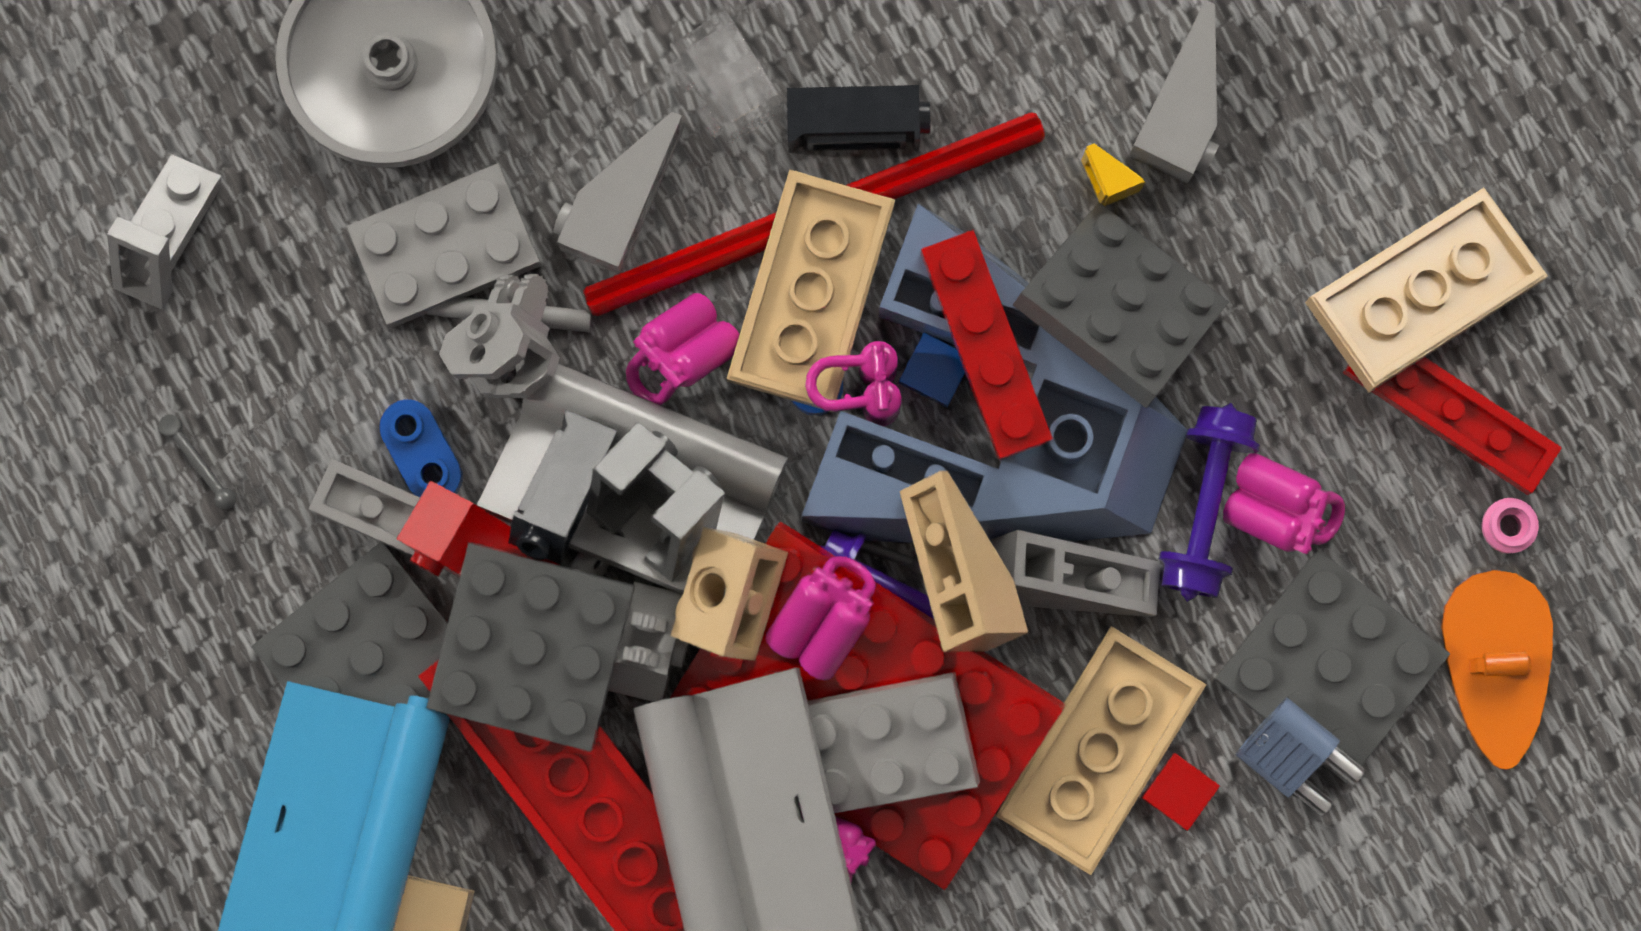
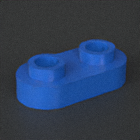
M410 399L400 400L391 404L381 417L380 434L410 491L414 495L421 497L428 486L424 481V471L431 465H438L442 468L443 476L436 484L457 494L463 481L462 468L432 412L422 403ZM406 417L414 418L417 423L415 432L410 436H401L398 432L399 422Z

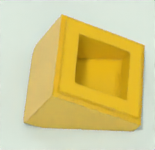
M1095 143L1086 147L1081 162L1101 204L1107 206L1141 191L1145 183L1142 177Z

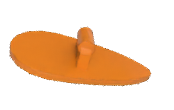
M1492 570L1472 575L1454 589L1444 606L1441 628L1444 649L1450 653L1446 659L1448 670L1466 727L1478 748L1491 764L1498 769L1506 770L1515 767L1530 747L1540 724L1552 662L1553 621L1548 602L1533 583L1516 573Z

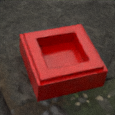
M1172 753L1141 798L1182 829L1188 831L1220 785L1178 754Z

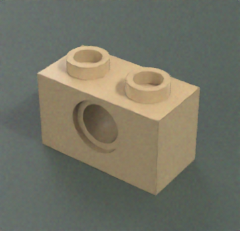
M703 527L700 540L692 554V566L683 596L676 606V619L670 636L723 657L756 660L788 552L737 533Z

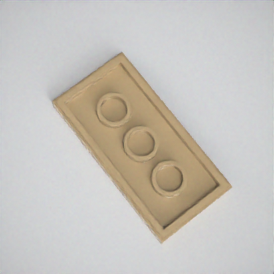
M789 169L727 375V382L819 408L808 397L805 388L806 375L811 366L821 358L851 354L895 206L894 199ZM833 367L821 372L817 378L818 392L827 399L837 400L845 371L841 367Z
M1482 188L1310 296L1305 303L1368 393H1370L1537 286L1548 275L1486 189Z
M1111 626L1064 701L1066 704L1064 710L1014 784L995 816L1087 874L1092 875L1206 684Z

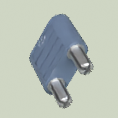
M1287 697L1253 731L1235 754L1287 798L1295 794L1320 816L1330 810L1333 800L1307 779L1324 762L1351 784L1358 782L1365 772L1362 766L1337 747L1340 740Z

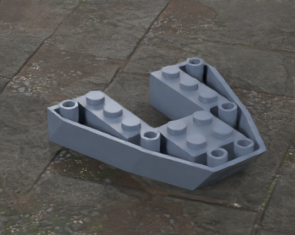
M919 203L881 301L879 317L954 344L920 251L924 247L965 232ZM979 244L1027 372L1033 373L1031 382L1051 432L1052 442L1003 459L997 469L840 411L801 515L802 522L830 532L838 530L850 536H858L860 533L867 535L865 541L913 543L899 491L939 471H948L989 540L1016 530L1070 542L1149 534L1152 532L1186 438L1187 429L1157 397L1145 408L1013 306L1014 302L1029 282Z

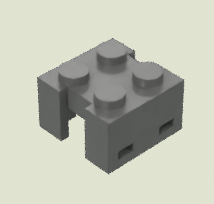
M637 422L593 468L587 514L615 535L643 506L653 514L651 521L664 531L660 535L659 541L644 556V560L672 582L692 561V554L700 540L703 527L717 528L725 492L721 489L717 478L710 471L702 466H696L693 470H690L675 458L678 451L672 441L658 431L651 433Z

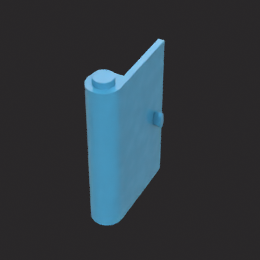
M287 681L218 931H394L450 717L440 713V711L426 708L428 698L409 696L407 704L396 703L395 707Z

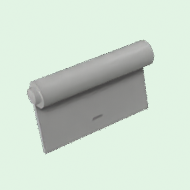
M558 363L554 377L529 397L523 399L520 417L477 503V506L492 516L512 523L513 514L515 511L517 512L557 429L561 430L565 410L617 430L616 438L609 451L637 422L651 433L658 431L672 441L678 451L675 458L690 470H693L696 466H702L710 471L717 478L721 489L725 492L716 530L737 533L753 540L757 536L775 495L788 457ZM643 506L615 535L604 530L605 528L588 515L586 510L569 545V548L682 595L692 566L691 561L670 582L644 560V556L659 541L660 535L664 531L651 521L653 514Z
M793 668L696 695L665 699L633 709L684 931H862L800 668ZM798 797H799V801H800L801 810H802V814H803L804 820L802 819V816H801V812H800V808H799V803H798Z

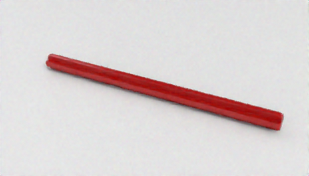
M1030 112L849 183L846 186L897 199L1042 142L1045 136L1044 127L1035 112ZM776 212L585 287L583 295L589 311L593 316L602 315L765 251Z

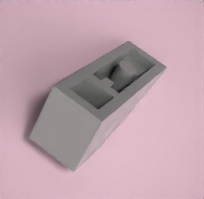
M1207 0L1204 1L1129 154L1130 157L1186 184L1190 181L1195 170L1205 175L1219 147L1218 144L1210 141L1217 127L1215 4Z
M675 112L669 113L579 190L573 205L564 203L553 233L560 235L557 243L562 252L616 274L624 272L683 132L684 122L682 115Z
M1016 530L990 540L1014 579L1019 601L1023 606L1143 617L1157 615L1159 561Z

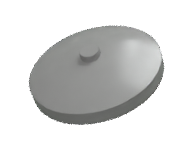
M292 0L283 17L276 44V71L279 86L287 106L303 130L315 142L332 154L349 162L376 168H395L418 164L444 153L457 144L470 132L484 113L491 98L497 76V42L494 29L481 0Z

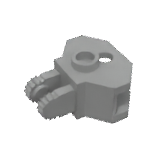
M539 274L524 275V278H521V280L518 279V276L504 275L500 276V279H496L495 288L491 290L487 304H475L472 314L445 335L439 355L451 375L458 379H468V377H471L480 393L487 398H527L554 377L560 359L547 339L550 327L541 322L546 306L545 300L548 298L549 285L546 284V279H543V276H539ZM516 369L514 379L506 383L508 374Z
M634 582L636 586L609 691L657 702L665 699L673 666L682 668L689 643L670 636L676 619V606L683 595L675 591Z

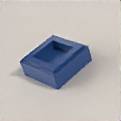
M923 333L898 383L948 408L965 374V370L956 348Z

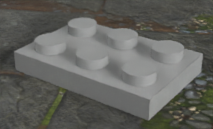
M498 163L346 226L386 325L390 329L427 314V311L439 305L488 289L496 284V279H500V276H519L541 266Z
M955 672L807 701L834 813L978 787L980 778Z

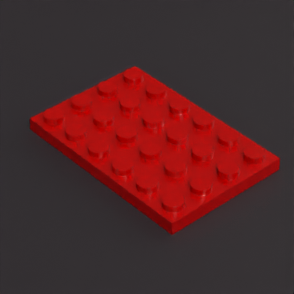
M780 521L765 544L786 551L788 555L756 660L723 657L700 648L670 698L696 695L793 668H800L807 701L955 672L980 778L978 787L834 813L836 817L859 825L864 836L874 839L876 842L875 846L943 890H946L1064 710L1066 704L984 651L943 652L935 620L877 582H875L874 594L870 598L873 604L868 610L870 616L868 625L835 675L828 680L818 679L810 675L801 666L799 657L787 658L771 649L767 643L766 634L800 580L805 576L813 575L817 567L822 569L829 559L836 556ZM839 566L833 572L836 574L837 580L841 581L843 578H846L848 581H851L852 586L850 588L855 591L857 589L862 590L865 581L858 574L843 566Z

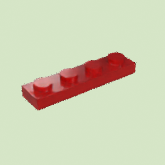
M974 230L922 248L920 254L998 460L1000 461L1052 442L1051 432Z
M1426 357L1371 391L1526 495L1534 492L1562 449L1561 446ZM1348 364L1343 374L1363 386Z

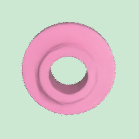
M1505 498L1496 501L1486 510L1482 519V532L1485 540L1492 548L1502 553L1513 554L1527 549L1535 541L1538 534L1539 523L1535 511L1529 504L1520 499ZM1504 516H1511L1517 521L1518 531L1514 536H1507L1501 531L1500 522Z

